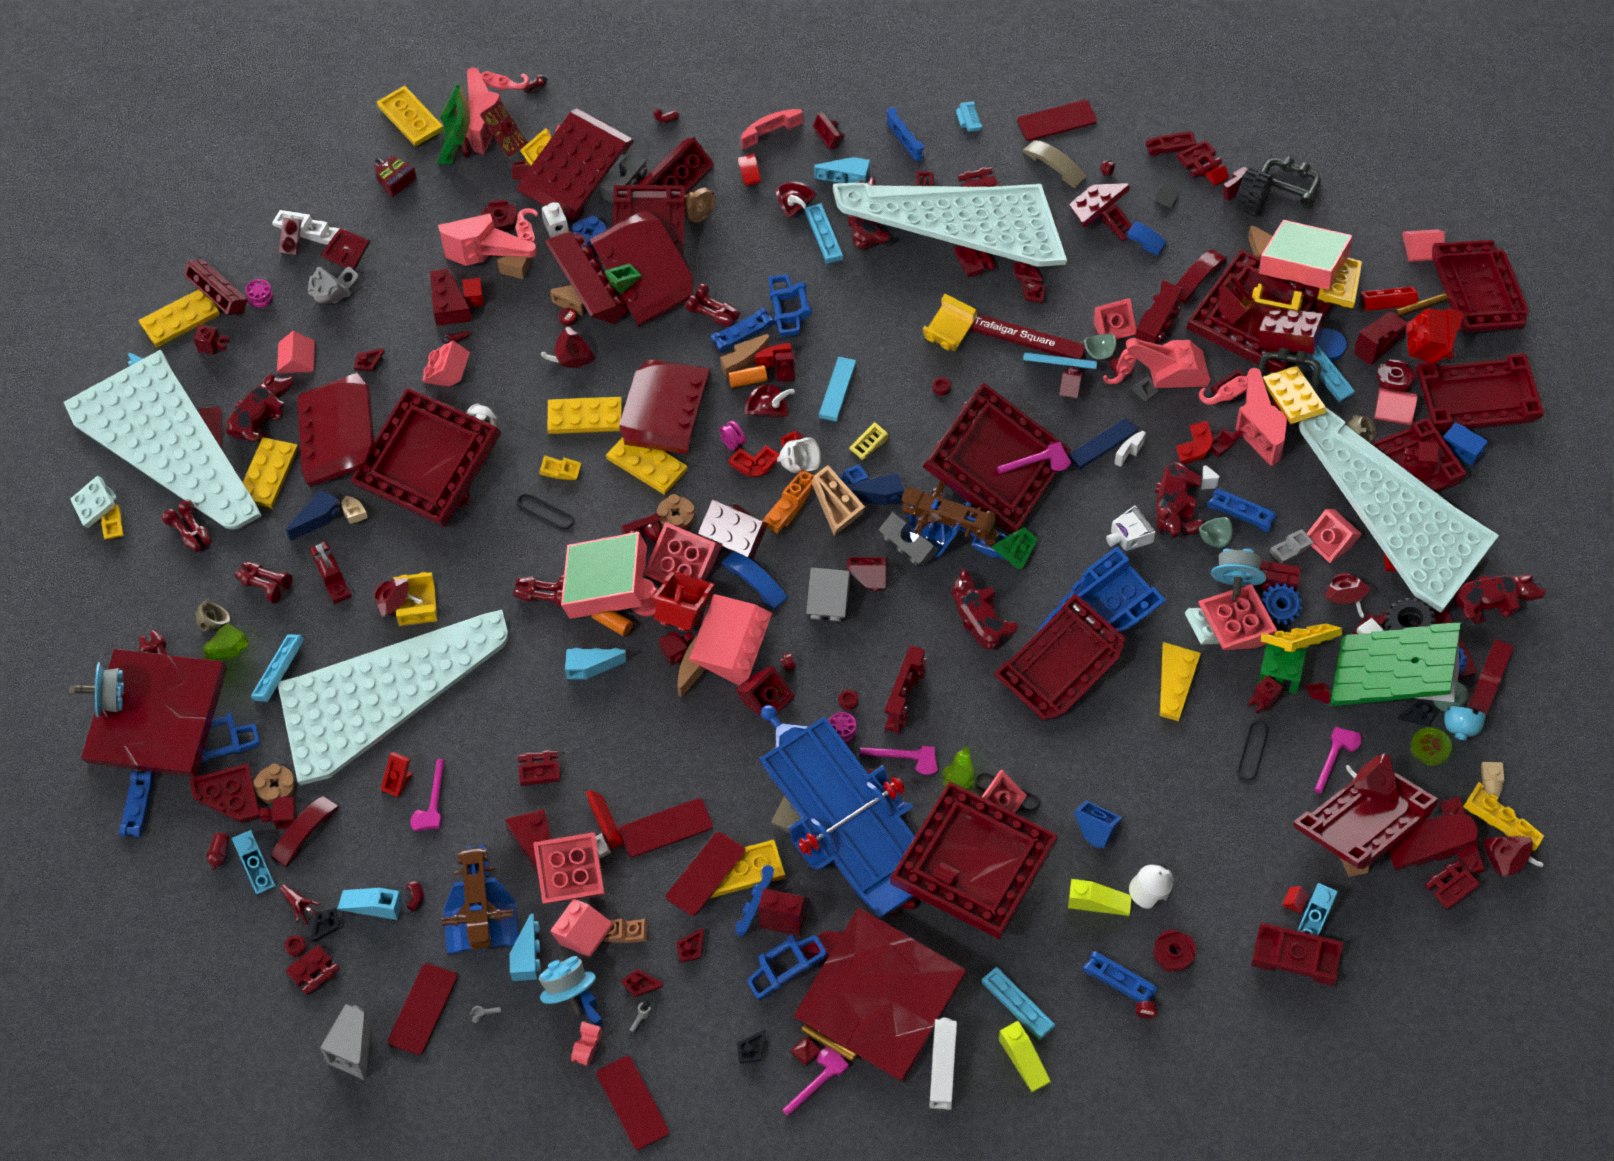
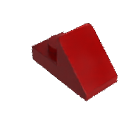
M392 752L389 755L380 790L399 797L412 776V772L408 771L411 759Z

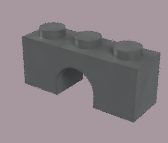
M628 152L619 163L620 175L623 177L615 178L609 175L599 186L601 198L613 203L614 185H637L641 178H644L647 174L646 160Z
M892 512L879 529L883 533L882 538L890 544L894 542L897 545L896 549L903 555L907 553L910 556L909 560L916 566L921 564L926 567L939 551V548L922 535H919L915 541L909 543L907 534L912 526L901 516Z

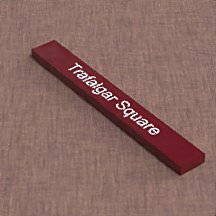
M977 314V318L969 329L973 332L1064 358L1082 360L1086 350L1085 344L981 314Z

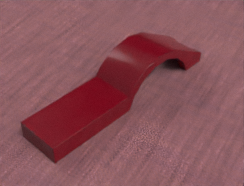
M1496 639L1494 640L1467 708L1487 715L1514 646Z

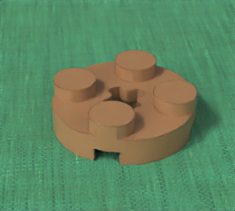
M707 188L698 189L694 193L690 192L686 196L685 216L693 222L704 220L707 217L708 211H712L715 206L716 198L714 194Z
M672 494L663 500L657 508L660 518L659 524L662 527L667 522L685 530L694 521L695 511L693 504L688 499L676 494ZM678 511L680 515L672 516V512Z
M271 764L263 769L255 778L256 794L261 801L267 804H271L273 799H278L282 796L291 797L295 790V779L292 772L286 767ZM277 781L279 786L271 788V783Z

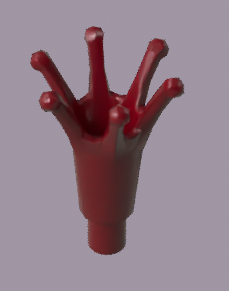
M286 884L282 885L280 891L284 894V897L295 912V922H299V913L303 918L304 924L307 925L308 921L304 911L308 910L315 915L316 912L309 907V904L320 905L321 903L314 902L311 899L308 900L295 890L290 889Z

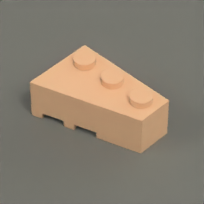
M829 465L814 475L812 480L813 488L833 535L836 536L863 514L865 506Z

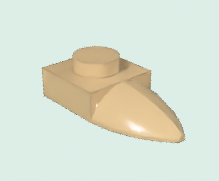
M349 496L343 499V512L350 524L368 518L364 507L357 499Z
M1482 762L1481 773L1484 790L1489 795L1493 793L1499 798L1504 782L1503 763Z

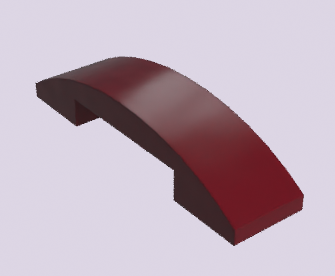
M1211 249L1197 259L1176 284L1182 288L1181 302L1185 304L1196 293V288L1213 270L1217 271L1227 260V257Z
M324 796L318 798L292 822L270 856L287 867L300 853L299 847L322 821L327 822L339 808L338 805Z

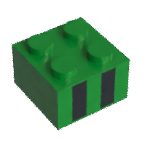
M1267 643L1258 684L1268 675L1283 687L1282 691L1297 694L1306 649L1298 648L1294 652H1288L1282 647Z

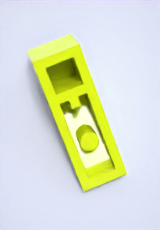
M1071 879L1068 908L1130 916L1131 895L1092 881Z
M1019 1021L1000 1030L999 1041L1031 1092L1033 1093L1049 1084L1051 1081Z

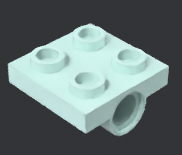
M97 476L70 499L83 526L89 528L115 506L114 500L116 495L111 488L106 486L103 478Z
M1188 608L1185 615L1201 644H1220L1202 609Z

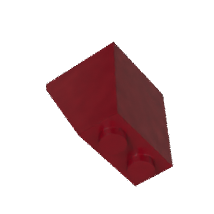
M764 888L759 903L760 928L787 934L793 933L796 936H800L810 898Z

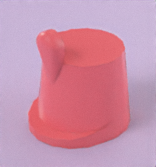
M643 578L642 606L631 609L636 614L645 617L655 615L657 602L652 601V597L657 592V588H655L652 581Z

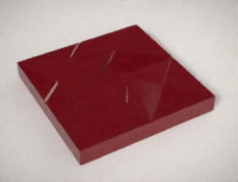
M1241 249L1188 319L1186 329L1258 365L1261 356L1265 353L1279 351L1278 349L1260 347L1259 329L1268 306L1258 305L1254 302L1249 310L1233 324L1227 322L1220 312V286L1230 274L1251 295L1253 294L1254 287L1258 288V284H1262L1264 286L1263 300L1291 305L1294 291L1302 292L1303 300L1300 311L1323 314V319L1334 303L1317 299L1319 287L1259 274L1261 259ZM1290 351L1289 354L1297 355V352ZM1269 359L1266 362L1265 369L1273 373L1288 369L1292 362H1280L1277 359Z
M982 382L922 467L937 479L944 481L949 488L975 508L981 507L983 512H993L996 515L995 523L1009 534H1013L1019 529L1057 471L1051 469L1050 459H1044L1001 474L998 473L997 467L1041 453L1048 449V445L1061 441L986 383ZM1061 442L1062 447L1066 455L1068 456L1072 449H1070L1068 446Z
M407 387L374 440V452L369 455L367 460L369 465L356 470L350 481L362 490L445 528L500 437L501 431L492 424Z
M114 649L108 670L118 668L123 670V682H120L124 683V695H121L123 700L122 710H118V712L102 710L99 718H96V713H94L81 759L89 764L196 777L227 666L222 661Z
M949 781L892 873L890 884L1000 940L1057 843L1058 835ZM942 862L960 871L958 878L951 884H947L932 875L934 869Z
M858 907L793 1016L903 1083L934 1031L935 1020L941 1019L968 972Z

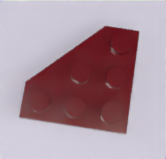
M248 763L189 779L194 800L240 823L261 818L259 817L258 803Z

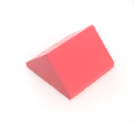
M1441 230L1407 231L1402 233L1409 262L1432 260V247L1434 243H1445V232Z
M1130 298L1095 307L1093 323L1098 334H1115L1116 339L1136 334V324Z
M292 331L278 343L277 373L314 372L315 340L295 331Z
M1379 387L1374 419L1411 425L1417 395L1415 393Z
M1003 770L999 771L982 796V798L1013 813H1016L1027 797Z

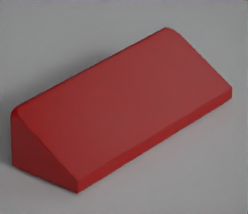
M1414 287L1360 292L1365 311L1405 307L1418 302V293Z
M587 790L586 794L589 805L609 848L613 849L623 845V839L603 796L600 793Z

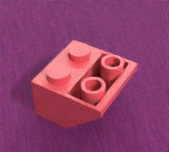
M451 341L439 349L433 350L429 354V362L424 369L422 381L448 387L460 382L470 352L455 341Z

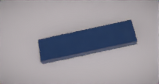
M1125 417L1069 453L1068 458L1081 470L1137 434L1138 429Z

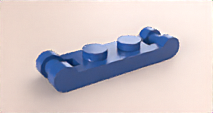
M889 108L887 110V125L911 156L917 161L922 160L924 144L917 141L914 133L908 130L906 123L900 120L897 116V109Z
M760 308L750 317L721 332L713 333L710 339L714 344H717L720 352H724L770 328L775 321L771 316H768L765 308Z
M1215 489L1212 493L1213 497L1207 503L1210 509H1217L1259 527L1264 532L1270 531L1271 523L1277 517L1275 512L1221 489Z
M131 772V782L122 824L119 827L120 836H142L153 784V772ZM139 781H144V785H138Z
M765 865L762 868V880L760 884L756 883L751 892V895L754 897L751 903L746 902L742 913L745 916L743 920L736 923L735 933L738 936H744L747 933L759 908L763 889H768L774 874V869L771 865Z
M1095 951L1090 955L1089 962L1085 963L1082 967L1086 974L1093 975L1136 1000L1137 1003L1150 1001L1151 996H1154L1158 991L1155 985ZM1101 964V969H1098L1096 965ZM1139 988L1144 989L1143 994L1138 992Z

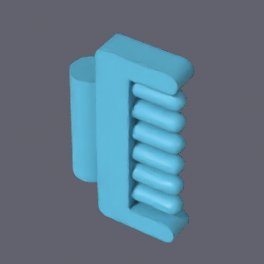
M974 102L961 103L960 108L956 109L960 126L962 128L966 127L968 132L982 130V124L978 119Z

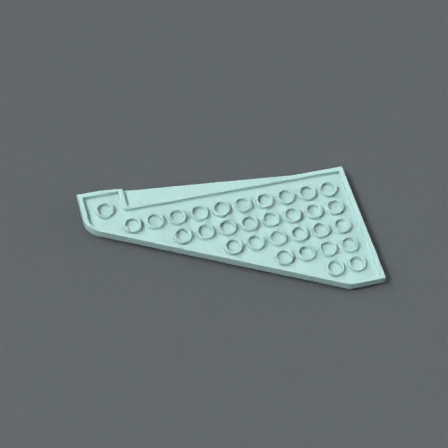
M868 183L833 184V193L837 206L845 214L1038 267L1066 265L1067 259L1041 184L999 187L869 186Z
M161 350L64 402L76 428L181 499L191 500L196 509L226 529H239L261 517L254 499L174 375Z
M1326 408V413L1300 421L1299 429L1301 434L1414 596L1441 613L1499 535L1455 508L1346 426V422Z
M502 610L482 614L299 677L280 681L278 689L299 786L334 776L501 650L508 641V631Z

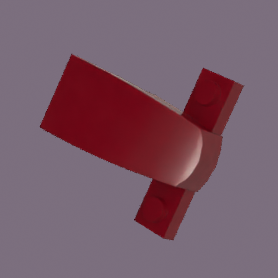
M1459 796L1440 802L1444 814L1443 817L1424 820L1388 849L1395 870L1413 864L1420 866L1436 859L1439 862L1457 854L1462 870L1467 869L1471 875L1485 871L1478 851L1479 838L1477 826L1473 819L1465 814Z

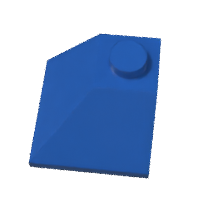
M1089 801L1082 803L1074 812L1085 840L1089 841L1096 848H1105L1109 844L1122 820L1121 816Z

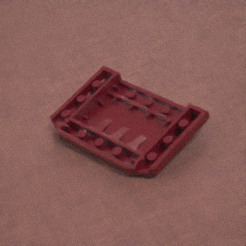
M643 210L590 239L606 270L631 264L641 274L640 279L624 293L620 294L638 327L688 301L690 296H694L693 276L661 220L649 212Z
M1493 240L1434 243L1432 247V260L1450 307L1454 310L1463 311L1460 330L1463 332L1524 328L1526 324L1528 306L1506 252L1502 249L1498 250L1494 246L1495 242Z
M648 359L635 372L619 424L624 445L688 454L705 387L708 386L711 368Z
M354 373L301 393L297 397L302 473L306 483L312 487L367 467L369 465L367 460L369 455L374 452L375 443L370 387L364 382L362 377L358 373Z
M1075 593L1062 605V609L1021 650L994 673V677L1044 722L1065 715L1119 661L1125 637Z

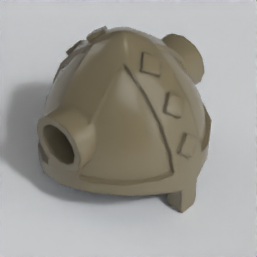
M1353 415L1352 420L1346 426L1369 443H1372L1376 434L1373 421L1368 417Z
M208 598L198 606L195 614L196 623L203 631L220 629L230 621L229 613L221 606L210 602Z

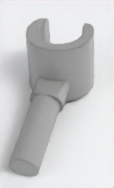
M644 1003L638 1005V1016L630 1028V1031L633 1033L639 1023L650 1016V1007L647 1011H642Z
M475 1006L470 1015L476 1014L472 1022L478 1023L483 1016L499 1013L501 1009L500 1007L483 1009L480 1006Z

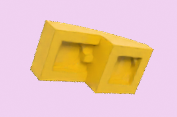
M544 455L539 474L557 479L576 480L581 463L568 458H563L561 461Z
M117 504L101 517L105 540L124 536L120 507Z

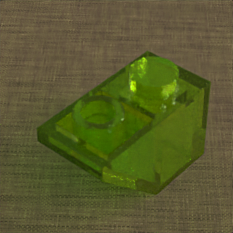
M227 623L217 631L211 641L204 645L202 652L206 660L216 661L235 658L249 643L243 632Z
M965 746L962 751H958L953 758V763L944 768L942 772V784L944 786L950 781L968 790L974 782V769L968 747Z

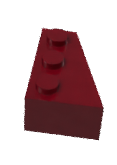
M448 268L431 270L432 302L436 326L472 322L470 309Z
M1162 280L1160 284L1161 290L1159 295H1154L1152 299L1154 303L1150 309L1145 311L1136 328L1135 338L1154 344L1161 342L1165 335L1164 332L1166 329L1169 330L1171 328L1174 317H1178L1181 312L1182 288L1165 280Z
M1393 312L1382 316L1359 332L1358 339L1354 344L1356 346L1354 354L1370 366L1373 365L1405 335L1407 322Z
M544 809L505 819L508 832L513 836L537 874L533 842L551 840Z

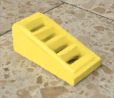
M874 422L849 449L863 461L889 439V435ZM872 438L874 442L872 443L868 439ZM866 442L870 447L867 448L863 443ZM860 446L865 452L861 453L857 448Z

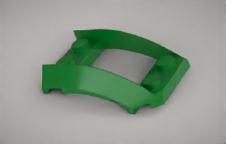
M459 83L453 89L439 118L443 121L445 136L441 154L436 162L438 164H452L458 145L463 144L469 129V106L463 86ZM456 108H457V110H458V112H457V119H456V116H455V113H454L455 110H456Z

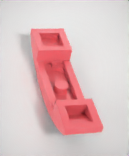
M800 109L784 110L759 119L741 135V148L744 150L758 144V137L782 126H786L789 130L803 124V111Z

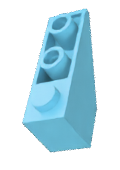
M855 157L814 166V176L816 179L837 183H858L860 180L866 183L870 173V160Z
M619 648L567 649L566 677L567 679H588L625 663L627 661L626 652Z
M251 830L233 837V843L255 893L258 894L274 887L273 879Z
M1318 883L1297 931L1319 936L1339 891Z
M390 889L343 890L337 909L397 920L403 901L399 891Z
M534 914L529 915L510 952V975L512 981L537 979V972L541 971L540 959H537V952H540V941L536 940V933H540L539 921H535Z

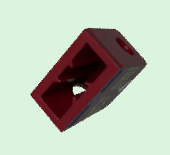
M391 156L386 161L378 158L374 162L376 179L391 197H394L417 179L415 168L395 156Z

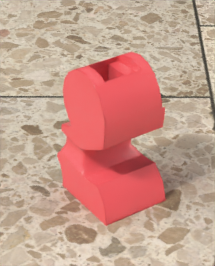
M582 1021L580 1027L582 1037L573 1046L571 1061L589 1066L603 1031L599 1026Z

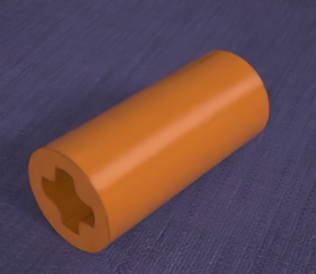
M764 365L728 372L731 388L767 381Z
M613 610L591 615L592 619L623 637L630 632L633 626L631 620Z

